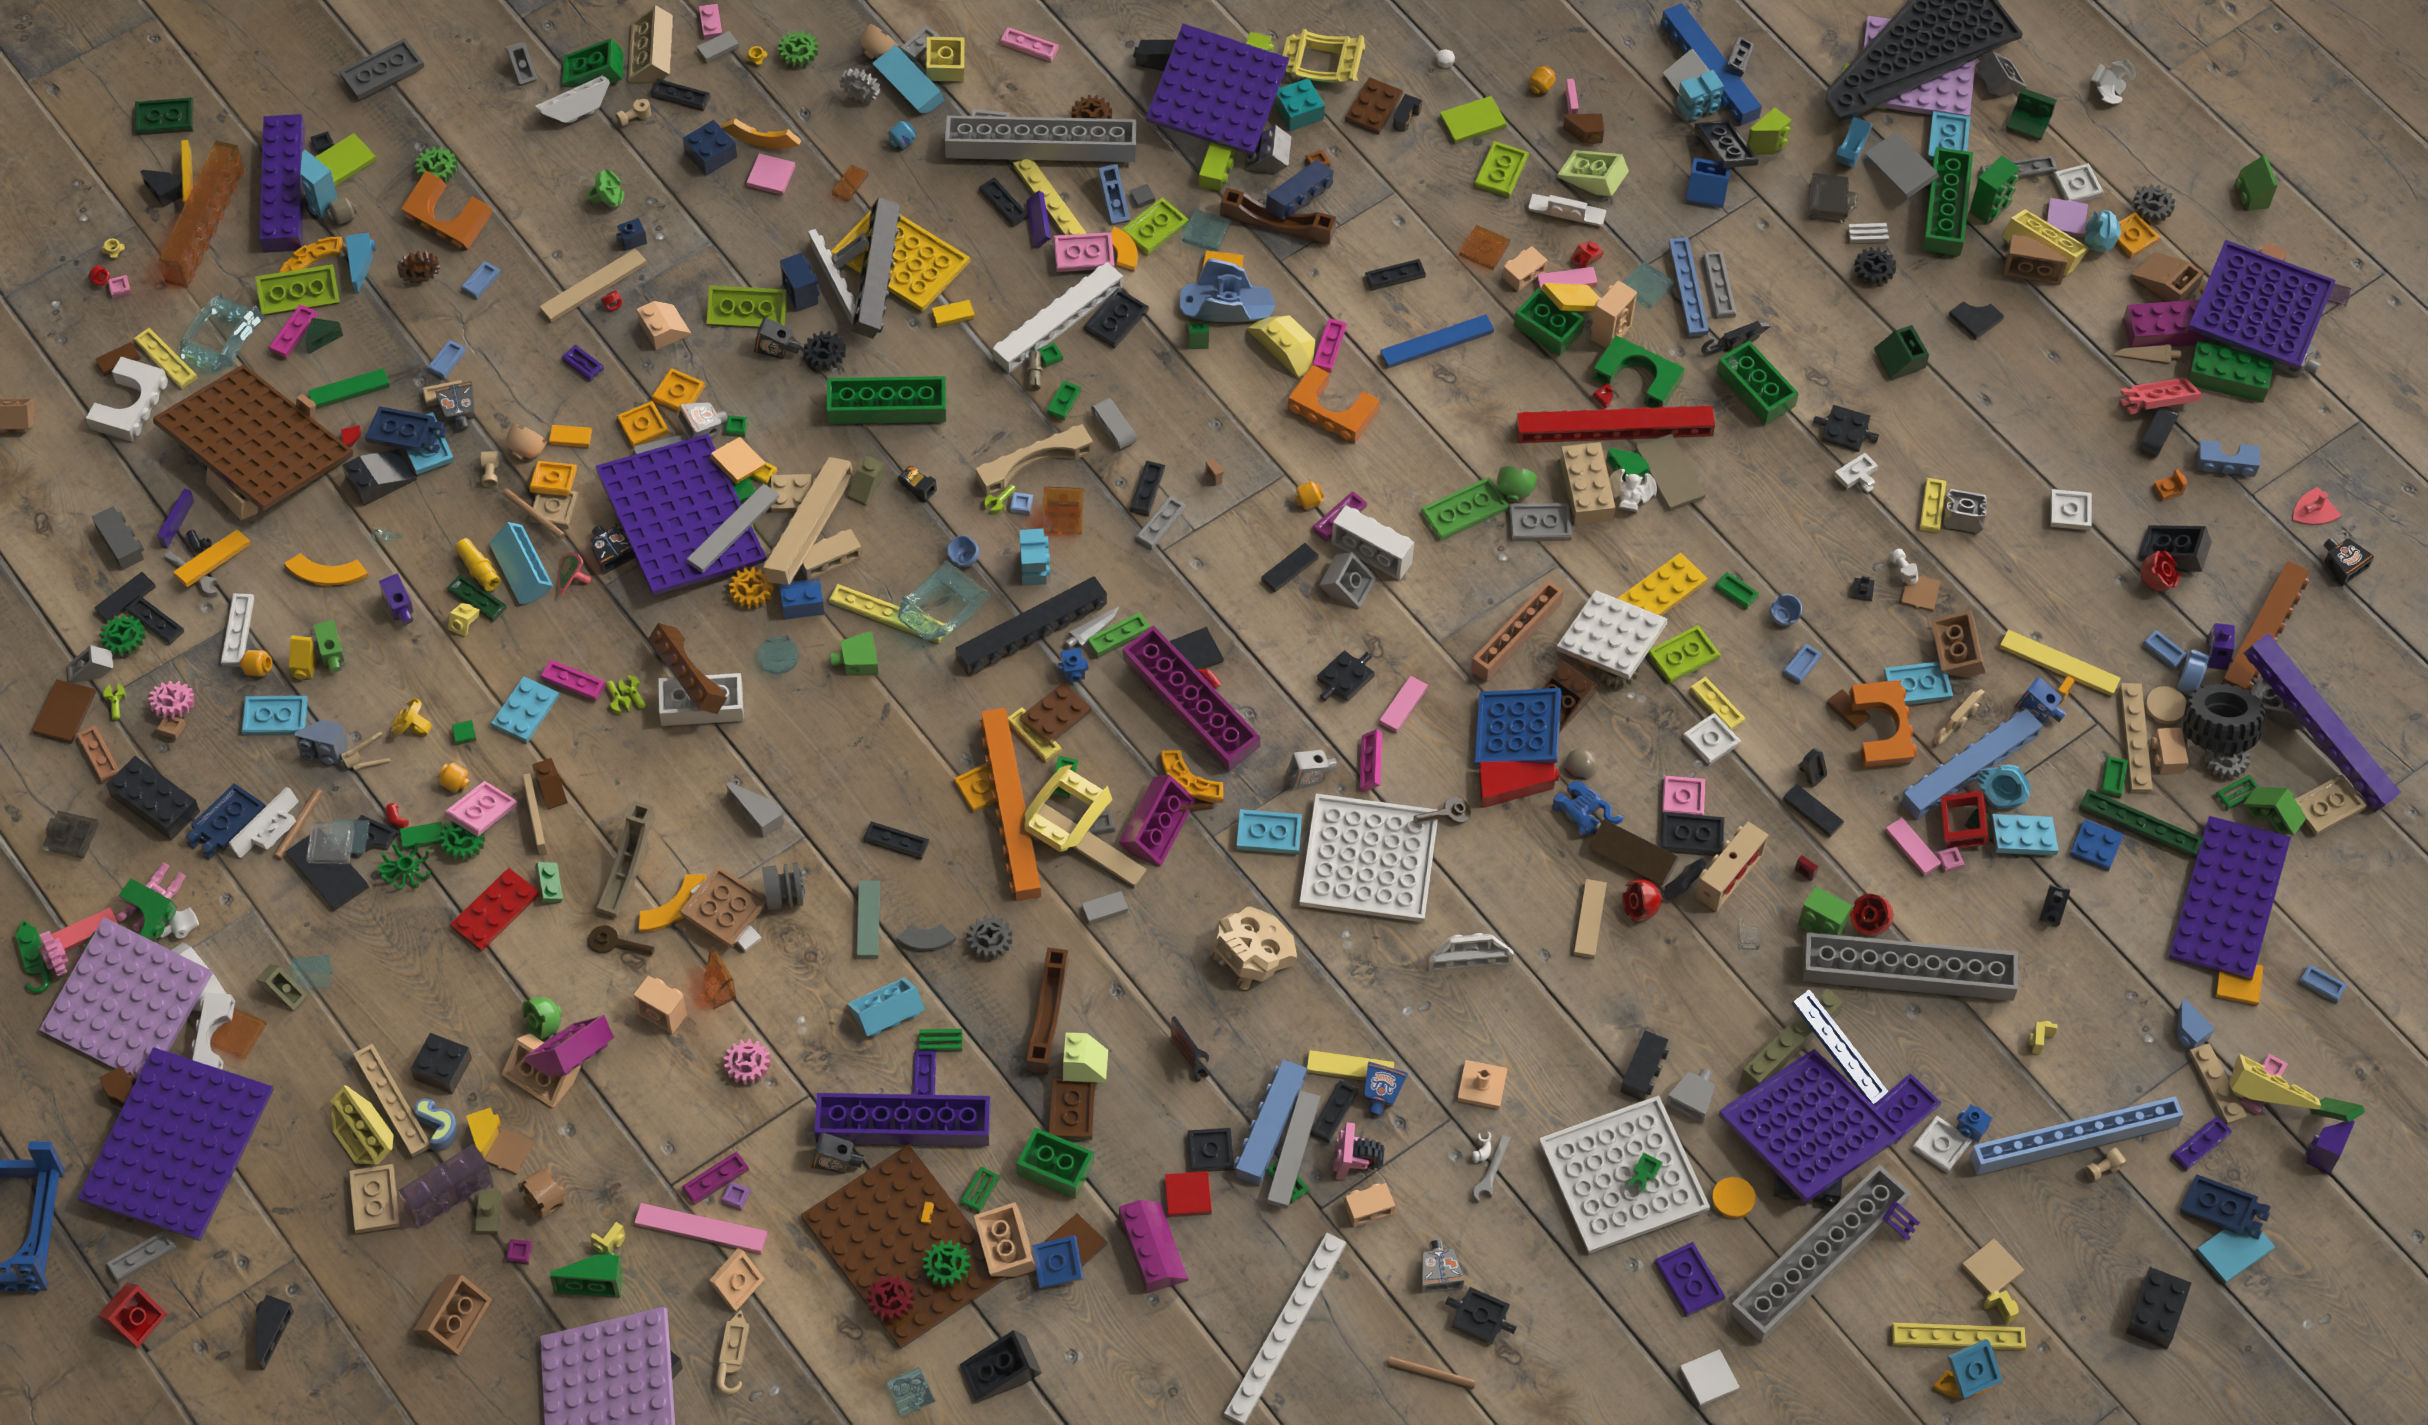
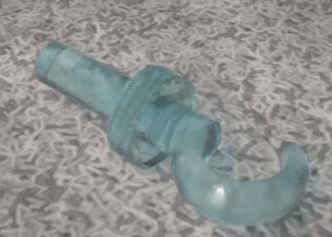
M375 529L371 533V537L374 540L376 539L374 536L376 532L380 534L381 538L386 540L403 537L402 533H390L389 530L383 533L381 530Z

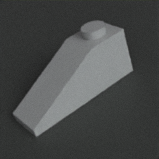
M729 782L726 784L727 795L763 837L784 824V812L778 804L775 806L770 799Z

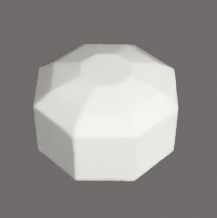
M1447 49L1439 51L1436 55L1438 66L1442 68L1452 67L1455 61L1453 52Z

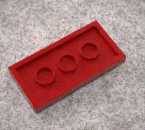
M508 867L450 924V927L482 952L540 896L539 890Z

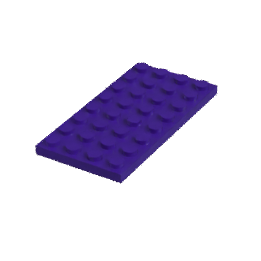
M2209 816L2169 959L2217 972H2225L2252 981L2291 837Z

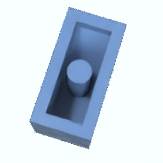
M2184 999L2178 1009L2177 1037L2185 1047L2193 1049L2210 1039L2215 1028Z

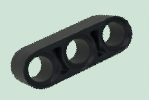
M2159 407L2141 442L2139 450L2158 457L2179 413L2167 407Z

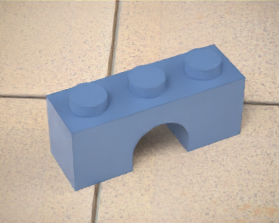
M2200 440L2196 450V470L2249 477L2256 476L2260 466V446L2240 444L2236 455L2228 456L2221 451L2220 442Z

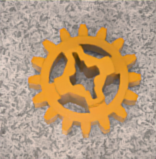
M752 567L751 571L744 568V573L737 571V577L732 576V583H729L730 596L733 597L734 603L740 602V607L746 604L748 609L752 605L759 608V603L765 605V599H771L773 582L767 581L762 569L756 572L755 567Z

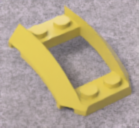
M1302 29V33L1296 36L1292 34L1286 39L1283 56L1290 58L1286 71L1298 77L1321 82L1359 81L1357 78L1358 67L1362 52H1366L1363 35H1359V38L1324 36ZM1305 47L1341 53L1337 72H1316L1300 68Z
M1072 764L1060 767L1024 814L1025 831L1059 852L1068 850V847L1077 848L1093 823L1102 814L1106 806L1112 802L1108 786L1104 790L1100 789L1071 771ZM1058 786L1090 805L1071 834L1037 814Z

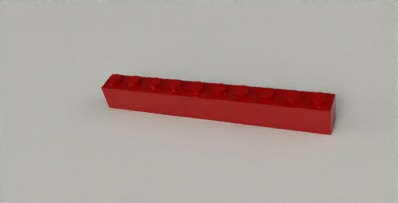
M1705 405L1690 407L1662 406L1659 408L1641 407L1635 409H1583L1580 411L1563 410L1553 412L1525 411L1517 413L1516 418L1518 443L1661 438L1670 434L1674 438L1713 436L1715 429L1713 406Z

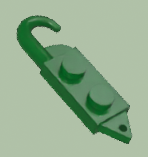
M22 919L19 930L15 935L25 969L31 975L41 974L43 980L42 985L37 988L32 987L29 983H26V987L32 993H42L49 988L51 976L38 947L42 944L36 926L33 927Z

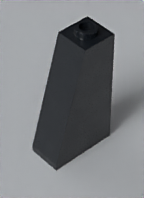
M1176 39L1140 40L1139 46L1135 47L1133 58H1136V66L1164 71Z

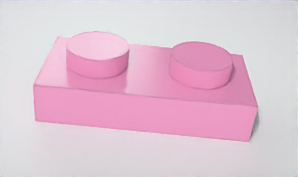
M718 4L699 6L704 40L722 35Z

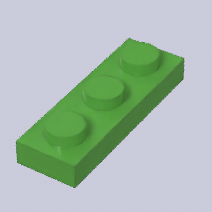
M1138 612L1087 638V641L1094 653L1099 657L1139 637L1150 626L1142 614Z

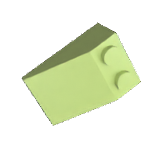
M1574 150L1557 176L1595 195L1612 196L1629 170L1622 154Z

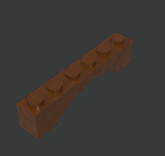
M1230 188L1225 189L1220 203V216L1330 245L1335 232L1336 216L1315 212L1310 214H1292L1282 220L1266 210L1265 205L1257 202L1245 192Z
M658 623L648 640L697 709L718 714L727 700V696L717 684L707 678L690 661L684 650L685 638L678 628Z
M1047 947L1038 1010L1026 1060L1027 1072L1048 1075L1069 962L1068 950Z
M122 1066L99 1077L111 1104L123 1108L133 1088V1084H135L132 1073H126Z

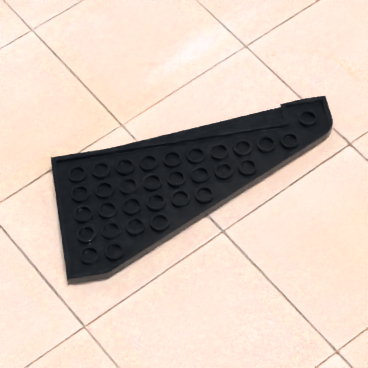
M1909 0L1829 86L1825 95V103L1838 122L1844 121L2005 44L2022 38L2023 33L1998 0Z

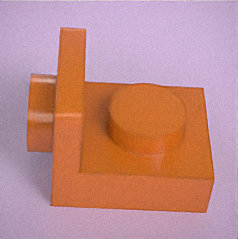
M2177 469L2174 470L2171 477L2155 481L2153 487L2161 501L2183 495L2187 480Z

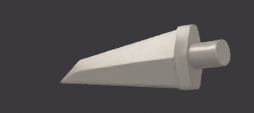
M1119 606L1069 632L1071 638L1065 642V645L1069 649L1075 644L1083 647L1088 642L1087 638L1097 634L1115 618Z

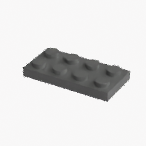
M404 38L340 70L339 74L356 98L360 100L424 68V62Z

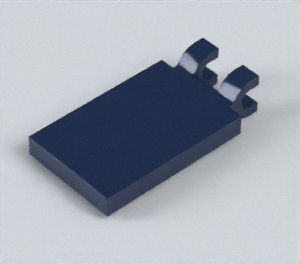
M379 406L366 433L365 440L368 443L422 452L423 448L430 452L438 454L440 445L436 444L437 438L431 436L434 433L439 437L445 438L447 429L443 428L444 422H435L434 416Z
M233 783L191 824L193 830L185 836L189 840L187 845L194 849L203 839L206 842L201 846V849L205 851L203 856L210 860L215 855L218 847L224 850L229 845V842L266 805Z
M2196 1174L2180 1208V1213L2239 1235H2243L2244 1231H2247L2249 1235L2259 1239L2262 1234L2261 1228L2263 1223L2253 1221L2256 1215L2259 1219L2267 1222L2271 1206L2258 1203V1196Z

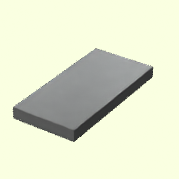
M1896 131L1865 153L1866 157L1907 198L1939 177L1937 171Z

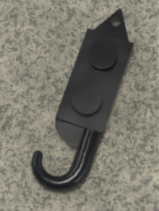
M1759 321L1724 333V336L1720 338L1716 345L1708 347L1715 341L1714 339L1708 340L1702 345L1701 352L1704 355H1711L1724 349L1737 348L1749 340L1750 342L1760 338V334L1771 326L1769 323H1760Z

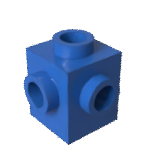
M1081 648L1061 651V663H1058L1059 674L1064 675L1065 682H1078L1085 679L1088 663L1087 659L1082 657Z
M1970 1104L1967 1110L1962 1109L1956 1119L1959 1121L1956 1129L1964 1137L1971 1138L1979 1143L1993 1118L1986 1114L1983 1109Z

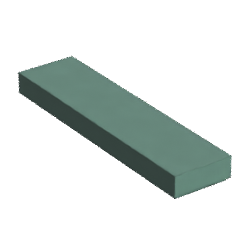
M880 880L859 881L857 959L879 958Z

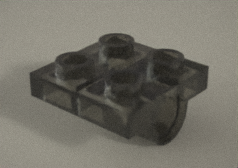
M57 811L55 818H51L47 824V837L43 848L47 851L84 859L99 822L94 818Z

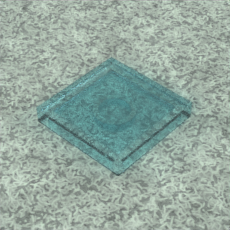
M1195 209L1182 236V242L1218 252L1231 225V220Z
M1645 261L1622 282L1637 291L1636 299L1650 309L1674 286L1672 279Z

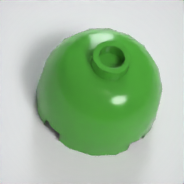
M1513 466L1500 467L1497 476L1499 490L1511 501H1518L1530 496L1537 483V475L1523 468L1521 471H1516Z
M534 997L524 1001L522 1005L523 1018L527 1017L529 1024H526V1028L536 1038L546 1039L555 1034L559 1029L562 1011L549 998Z

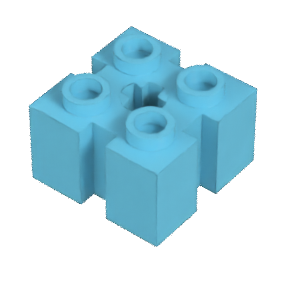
M1714 70L1701 74L1700 78L1694 79L1693 77L1680 82V96L1677 97L1676 106L1687 122L1693 119L1696 120L1703 113H1715L1720 110V98L1723 94L1724 85Z
M1044 529L1019 530L1022 585L1047 584L1046 576H1050L1048 536H1044Z

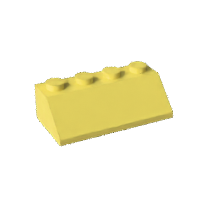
M2026 209L2010 219L2002 235V238L2008 244L2012 235L2032 238L2068 259L2064 272L2065 276L2073 272L2089 250V247Z

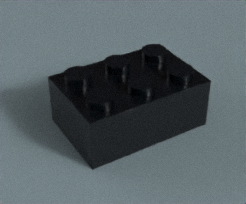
M2149 1267L2144 1276L2125 1333L2168 1349L2173 1340L2192 1282Z

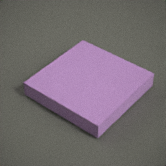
M2050 198L2047 223L2069 236L2083 238L2088 204Z

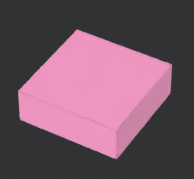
M127 275L109 279L108 284L112 299L132 294Z
M1957 847L1937 852L1936 856L1941 862L1944 873L1964 867V861Z

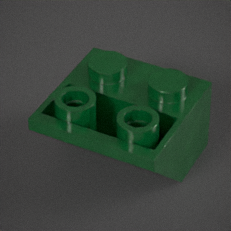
M1913 325L1895 330L1874 347V351L1890 379L1924 369L1927 366L1929 353Z

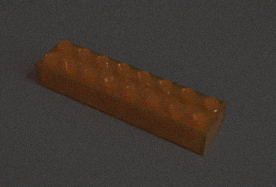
M215 141L159 258L166 283L188 288L190 282L194 280L195 271L202 263V256L209 249L211 237L216 234L217 225L223 219L226 206H229L233 191H236L238 180L245 171L237 145Z

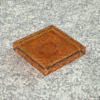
M1476 225L1460 250L1459 256L1494 271L1510 245L1511 239Z
M234 1008L232 1022L225 1023L215 1030L211 1036L210 1045L246 1059L265 1029L267 1022Z

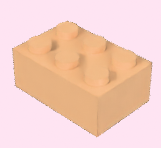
M1619 280L1614 286L1608 287L1605 296L1599 298L1594 305L1595 313L1592 317L1593 324L1590 329L1592 331V341L1607 349L1616 335L1622 337L1632 326L1637 291Z

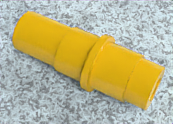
M469 539L460 540L455 545V551L469 569L471 577L476 578L485 590H495L500 585L501 580L493 569L491 561L485 558Z

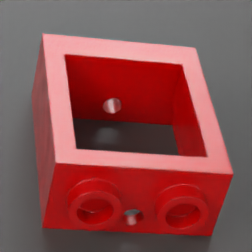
M1970 791L1965 794L1942 796L1944 838L1947 849L1989 845L1983 792ZM1978 805L1979 829L1950 832L1948 808Z

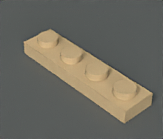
M2210 1043L2190 1049L2189 1055L2224 1123L2228 1126L2246 1120L2247 1115L2238 1097L2232 1092L2229 1080Z

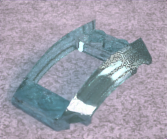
M221 291L199 311L191 322L180 342V359L211 372L220 371L221 367L226 365L231 367L238 351L256 329V325L260 321H264L263 314L256 305L250 309L223 298ZM211 314L238 324L228 338L221 354L192 342L200 327Z
M945 560L944 565L937 572L935 571L918 589L910 595L901 598L898 618L923 639L929 641L945 636L965 623L988 600L991 593ZM944 585L967 602L968 605L952 620L942 626L922 611L919 606L928 601Z

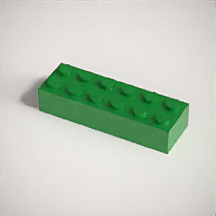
M1941 147L1935 148L1931 167L1937 171L1939 177L1929 184L1922 251L1954 256L1961 255L1965 238L1973 152Z
M946 376L827 378L828 424L946 422Z

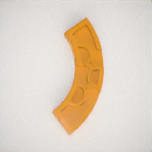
M736 118L723 123L721 127L732 137L763 148L786 149L799 146L801 142L788 129L761 133L757 132L756 128L750 127Z
M342 237L323 238L308 246H302L293 253V256L287 262L283 263L279 273L306 269L318 260L340 256L343 243Z
M300 553L284 563L286 569L295 577L323 587L341 584L345 586L369 577L368 572L357 559L344 565L325 566L310 561Z
M1181 750L1161 751V762L1166 775L1173 777L1192 797L1207 802L1223 803V782L1210 781L1193 775L1184 763Z
M685 874L682 887L672 900L658 908L640 911L639 933L662 930L666 926L685 918L680 915V910L692 897L691 890L706 880V874Z

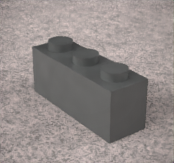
M114 506L92 516L95 528L122 570L144 560L142 555L144 548L139 540L135 541L133 538L135 534L131 526L126 527L124 524L126 519L121 511L117 512Z

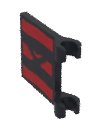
M1175 1016L1172 1017L1171 1038L1193 1067L1194 1078L1199 1082L1201 1078L1198 1074L1204 1073L1208 1077V1069L1202 1066L1201 1061L1198 1059L1205 1058L1206 1062H1209V1055L1207 1052L1198 1049Z

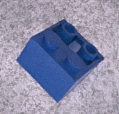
M1694 158L1686 201L1723 208L1731 168H1722L1719 162Z

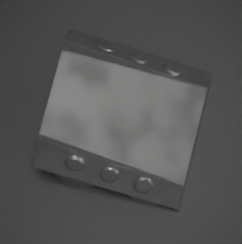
M1949 489L1944 516V525L1947 530L1951 528L1974 532L1975 535L1983 530L1986 517L1987 496Z

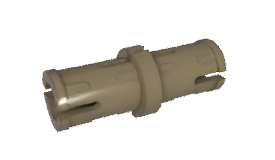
M1031 351L1028 354V388L1033 391V386L1035 385L1034 391L1041 389V353L1037 351L1035 356V351Z

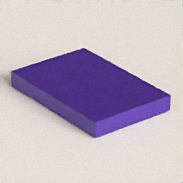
M1910 1073L1873 1106L1902 1133V1139L1941 1105V1101Z
M1693 1242L1655 1259V1265L1686 1317L1725 1299L1723 1291Z

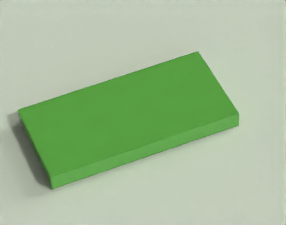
M1488 477L1422 507L1421 513L1439 540L1442 541L1509 510V504L1491 478Z

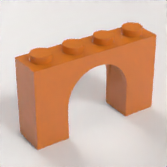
M425 171L401 208L406 214L405 217L413 223L415 221L420 222V226L427 231L431 229L436 231L435 234L444 240L446 238L452 240L451 243L456 247L461 248L463 246L469 249L493 213V210L486 203L472 196L455 219L450 221L436 220L434 217V207L447 185L439 177Z
M1312 365L1288 397V409L1295 414L1307 418L1312 423H1317L1327 431L1340 435L1344 440L1356 443L1378 413L1380 399L1363 391L1349 409L1341 412L1326 410L1319 404L1318 398L1329 385L1330 373Z
M1901 680L1852 685L1849 691L1852 711L1880 709L1888 713L1896 725V734L1887 740L1862 743L1859 749L1862 767L1872 768L1910 764L1916 756L1917 750L1916 745L1912 744L1913 728L1908 723L1909 708L1905 706L1906 691L1905 687L1901 686Z

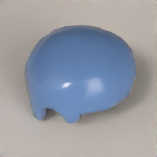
M957 536L949 543L947 554L955 565L965 568L977 561L979 547L969 536Z
M1782 594L1771 604L1770 616L1778 625L1790 626L1800 618L1802 604L1795 596Z

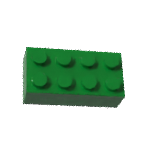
M1750 340L1719 358L1716 372L1765 425L1796 406L1799 395L1797 390Z
M2197 341L2192 355L2188 380L2195 387L2264 403L2269 390L2274 361L2253 353Z

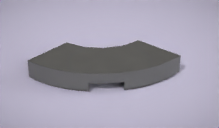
M911 924L897 937L898 943L915 951H936L956 941V936L942 924L927 930L919 929Z

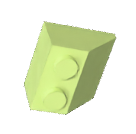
M1066 1032L1063 1081L1106 1083L1108 1049L1087 1033Z

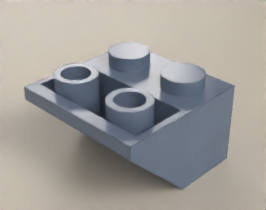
M322 719L296 731L294 734L300 755L303 758L319 760L327 765L335 764L340 766L343 759L341 754L346 752L348 747L342 724Z

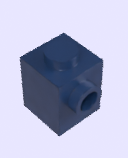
M639 218L617 225L618 233L616 234V239L619 245H623L625 251L647 244L646 232Z

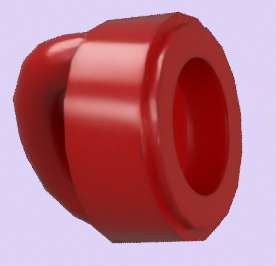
M100 265L93 267L88 275V280L96 286H103L110 279V272Z
M616 290L604 295L600 299L608 311H615L622 305L621 296ZM617 300V304H616V305H614V306H609V304H611V303H613V302H615V301Z

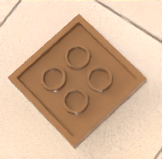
M717 865L680 910V915L732 948L766 907L767 900L766 896Z

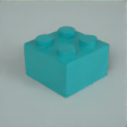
M1309 78L1279 88L1274 105L1289 131L1324 120L1325 105Z

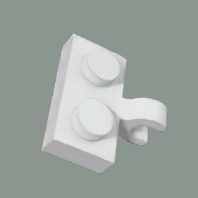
M1864 453L1835 471L1834 477L1846 489L1860 482L1864 491L1868 493L1874 489L1872 485L1875 483L1874 479L1869 475L1877 470L1878 465Z

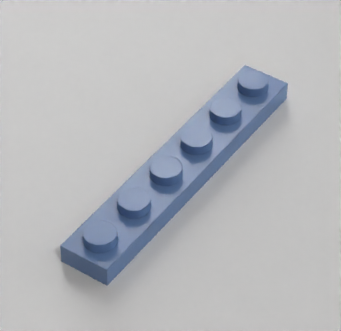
M1688 237L1669 239V248L1688 336L1708 335L1709 330Z

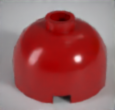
M2158 551L2149 555L2141 567L2142 581L2152 590L2160 592L2176 587L2180 580V574L2175 571L2174 567L2177 566L2175 560L2166 551Z
M1630 880L1625 885L1628 886L1627 892H1623L1622 901L1626 915L1630 914L1633 918L1630 920L1636 922L1645 921L1655 916L1662 902V897L1657 887L1648 880Z
M1868 893L1861 895L1853 903L1855 905L1850 913V919L1855 930L1864 935L1876 936L1883 934L1891 926L1894 917L1893 908L1889 901L1882 896Z

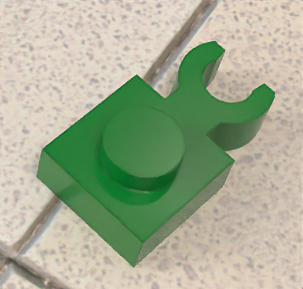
M1643 1152L1633 1170V1173L1637 1176L1630 1180V1188H1633L1635 1183H1640L1642 1185L1640 1193L1642 1194L1646 1190V1181L1648 1180L1653 1183L1663 1162Z

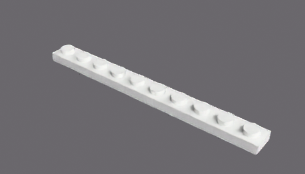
M1326 1233L1227 1407L1224 1417L1240 1425H1245L1346 1246L1345 1241Z

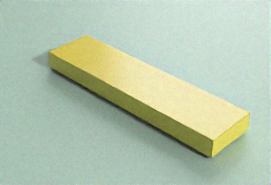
M150 328L133 338L134 342L181 389H184L198 379L197 375Z
M1310 1050L1307 1073L1366 1081L1368 1061L1393 1069L1394 1062Z

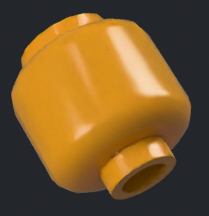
M1547 66L1536 67L1528 78L1530 90L1535 94L1548 93L1556 82L1555 72Z
M1309 481L1296 488L1297 495H1294L1298 507L1302 505L1305 510H1309L1322 504L1324 494L1319 483L1315 484V482Z
M248 650L240 659V667L247 676H265L272 668V658L264 650Z
M454 762L449 765L445 764L437 776L439 784L452 793H456L460 789L464 791L470 782L467 779L468 771Z

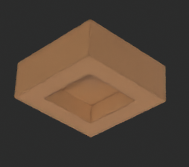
M301 394L296 399V406L315 419L316 404Z
M1213 458L1205 462V473L1214 485L1217 486L1222 483L1223 468Z
M167 716L158 726L157 733L177 740L186 726V722L178 717L171 719V716Z

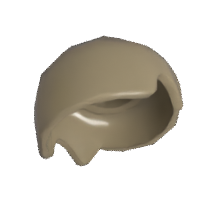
M1577 748L1571 751L1565 760L1567 770L1575 778L1584 777L1586 780L1590 779L1598 770L1595 754L1586 748Z

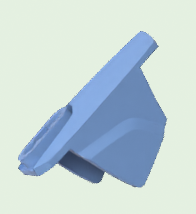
M1208 259L1200 273L1198 282L1187 284L1181 290L1180 311L1185 316L1198 320L1213 322L1258 321L1270 317L1275 309V301L1268 288L1251 285L1243 268L1222 260Z

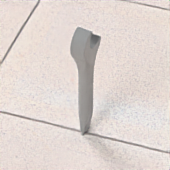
M171 551L164 555V557L179 568L186 563ZM204 576L197 581L206 596H218L217 590H211L212 586L218 584L216 578Z
M1502 1135L1486 1176L1474 1188L1473 1198L1477 1204L1480 1202L1478 1197L1480 1194L1485 1193L1490 1198L1493 1197V1181L1510 1141L1508 1136Z

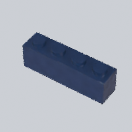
M1315 160L1267 194L1265 209L1284 220L1300 207L1305 206L1307 202L1318 197L1324 190L1329 189L1333 184L1334 170Z

